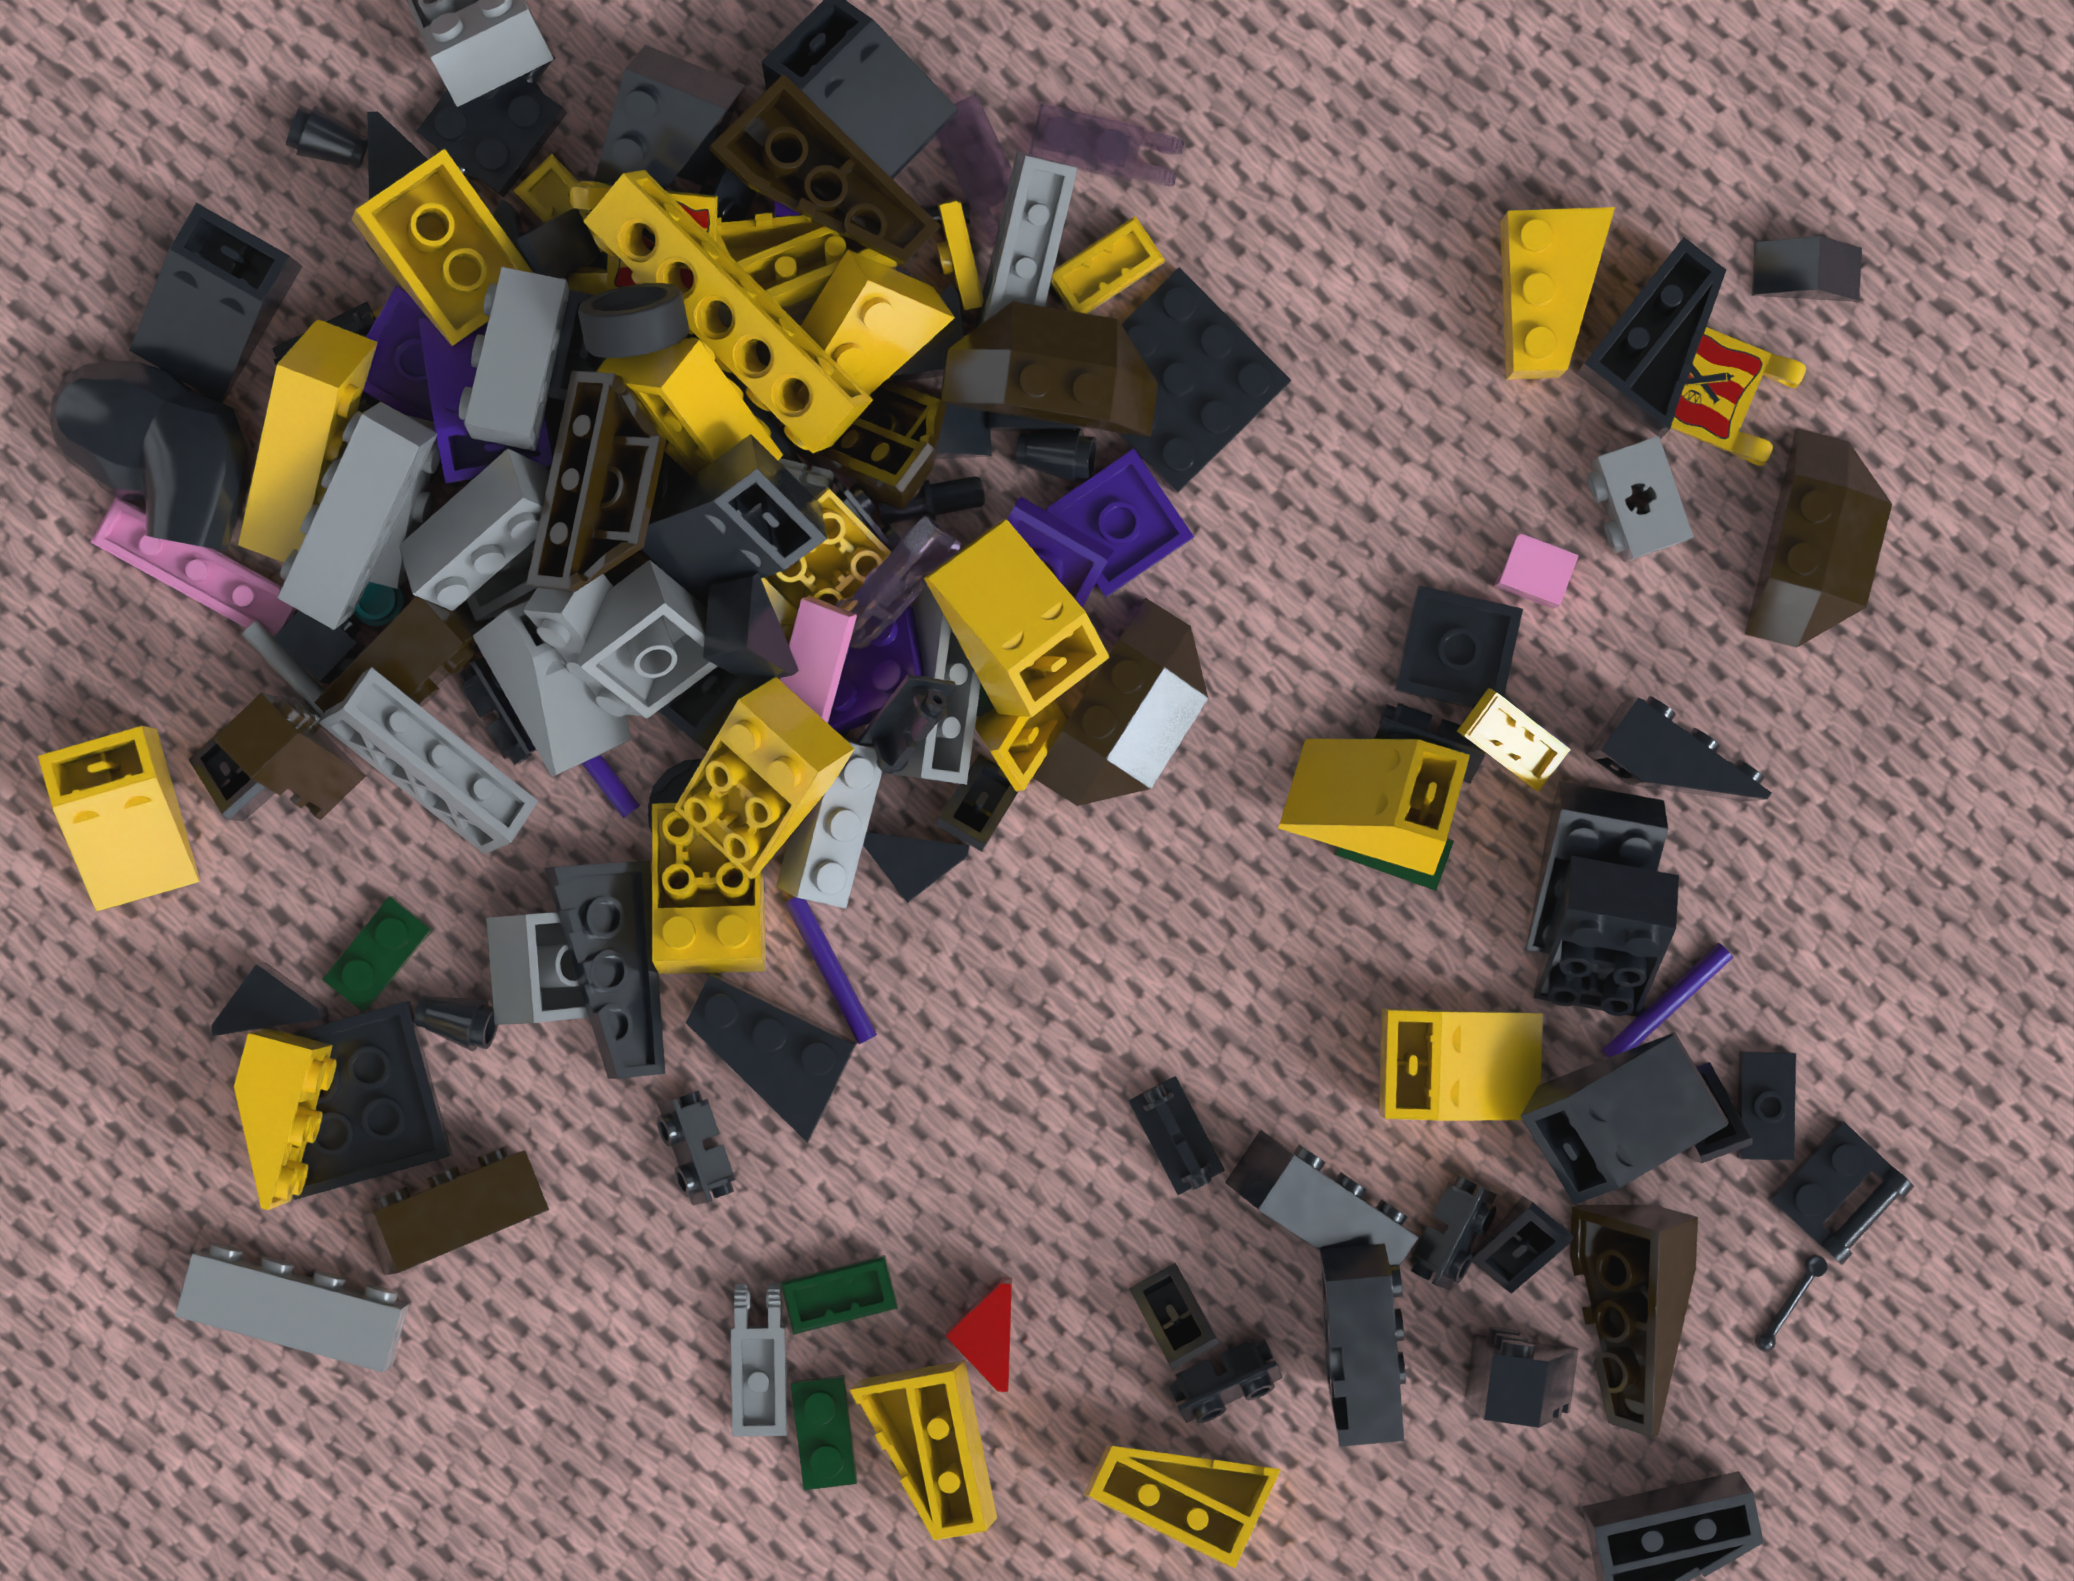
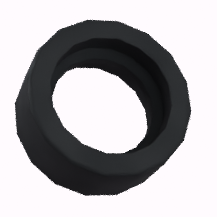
M644 283L608 290L582 302L578 309L585 349L591 355L603 358H623L659 351L677 344L687 337L689 331L682 290L671 284Z

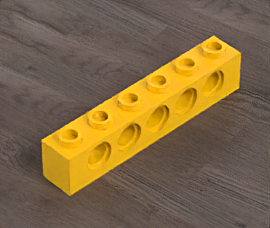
M645 170L623 173L583 221L595 233L593 238L596 244L610 256L619 257L633 271L631 277L636 284L665 283L675 285L682 290L689 325L688 333L695 334L712 349L715 354L714 361L719 368L728 373L733 372L747 386L746 394L750 400L759 408L771 411L785 425V434L798 447L816 453L833 446L873 401ZM645 225H648L655 235V246L652 251L645 246L642 239V231ZM683 263L688 265L693 272L694 282L691 289H688L680 278V269ZM721 301L730 308L732 313V323L729 328L722 324L718 316V307ZM759 340L764 342L770 350L771 359L768 366L763 365L756 355V345ZM796 379L803 381L809 390L807 405L801 403L795 396L794 384Z

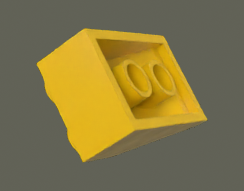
M445 149L355 209L351 218L385 267L451 346H454L489 321L490 316L484 314L485 296L490 283L498 284L501 267L533 273Z

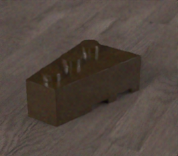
M416 596L314 703L325 713L326 710L342 702L362 673L372 667L420 707H423L440 690L437 685L449 674L452 675L460 670L474 656V651L478 648V645L473 635L495 618L491 617L476 622L466 600L454 611H451Z
M260 693L213 738L251 779L279 796L287 789H290L294 793L289 798L292 803L299 808L305 805L319 820L325 817L366 777L356 764L321 729L322 725L318 723L321 716L304 699L300 702L294 697L288 699L283 694L277 697Z
M506 1145L477 1157L480 1168L461 1175L458 1166L428 1177L427 1180L430 1188L410 1195L408 1188L404 1187L377 1198L376 1200L380 1208L362 1215L361 1218L384 1275L400 1273L548 1211V1205L526 1151L523 1150L511 1155Z

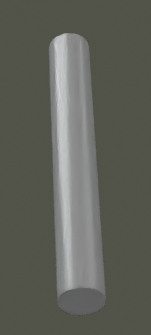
M257 620L253 622L241 635L322 717L324 712L314 702L325 690L273 639V636Z

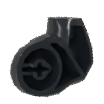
M104 361L86 364L65 376L52 397L49 416L54 442L65 459L81 472L93 478L102 489L120 499L145 501L146 536L227 551L249 488L254 452L238 411L217 400L197 394L171 372L141 362Z

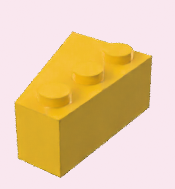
M772 213L755 214L754 220L722 222L721 218H717L716 242L792 319L809 313L847 250L897 271L896 261L804 215L773 218Z

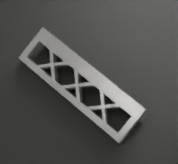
M1016 151L983 290L984 303H982V307H979L975 329L1012 301L1045 307L1077 174V167Z
M372 667L362 673L345 699L326 710L318 722L483 854L511 843L538 803V800Z

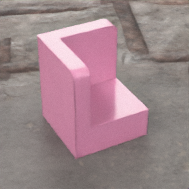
M1519 534L1514 540L1502 574L1497 576L1494 587L1554 609L1560 606L1579 555L1527 535Z

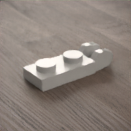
M781 1283L769 1284L766 1291L768 1326H748L751 1293L748 1290V1284H735V1326L731 1328L733 1437L786 1436L788 1433L786 1326H782Z

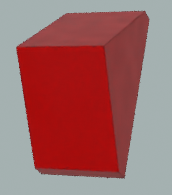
M1001 1278L946 1330L945 1335L997 1392H1008L1012 1278Z

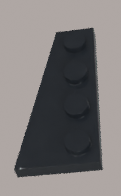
M650 861L544 868L608 1079L665 1074L659 977L652 961V880Z

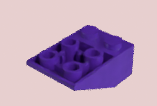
M428 317L418 319L435 432L438 433L436 438L445 482L451 483L475 478L507 449L541 465H551L555 446L547 405L536 451L473 439L464 425L465 420L459 418V406L463 390L466 386L473 388L477 368L472 367L471 364L474 342L478 334H486L488 322L454 346H451Z

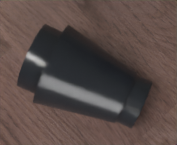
M300 105L289 130L286 146L297 149L296 155L359 168L368 148V138L360 135L359 132L316 105L313 109Z
M1083 430L1031 434L1020 433L1016 446L1017 465L1026 466L1027 468L1077 483L1079 478L1090 479L1092 477L1096 459V438L1094 436H1085Z
M424 995L420 999L415 1013L416 1026L425 1028L427 1031L470 1051L476 1050L477 1047L488 1049L495 1038L498 1025H495L493 1007L488 1005L486 999L431 997Z

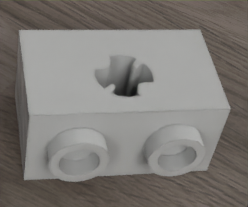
M1659 436L1598 456L1590 462L1593 471L1587 473L1588 485L1595 502L1600 503L1604 501L1611 522L1605 523L1604 529L1609 546L1614 554L1621 552L1624 561L1628 562L1694 538ZM1632 488L1637 489L1636 495L1645 493L1648 498V504L1641 508L1642 515L1636 514L1637 507L1629 510L1625 503V499L1632 495Z

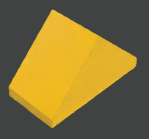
M1054 700L1033 717L998 714L995 708L976 719L975 730L1015 791H1023L1068 720L1056 700Z

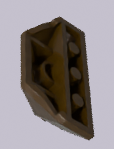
M1012 301L946 351L940 400L946 405L1149 438L1152 432L1158 383L1118 319Z
M571 371L526 584L530 587L576 592L644 547L666 438L631 389L624 383L623 378L615 373Z
M887 379L869 395L873 401L834 445L816 453L804 450L787 437L784 432L785 425L781 426L779 430L794 452L819 468L831 470L834 473V478L836 477L844 486L851 488L857 484L865 495L903 511L908 502L918 494L922 483L934 468L947 406L940 399Z
M1801 429L1795 430L1744 635L1797 648L1867 607L1892 503L1849 441Z
M1145 598L1109 654L1110 658L1104 662L1032 777L1076 806L1152 789L1209 699L1191 626Z

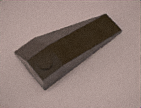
M784 74L709 147V150L749 188L902 265L941 226Z
M1576 1205L1572 1207L1571 1234L1574 1238L1570 1246V1260L1574 1276L1584 1275L1591 1305L1582 1307L1585 1325H1596L1602 1353L1597 1355L1594 1364L1608 1423L1649 1437L1659 1435L1696 1271L1697 1216L1656 1205Z

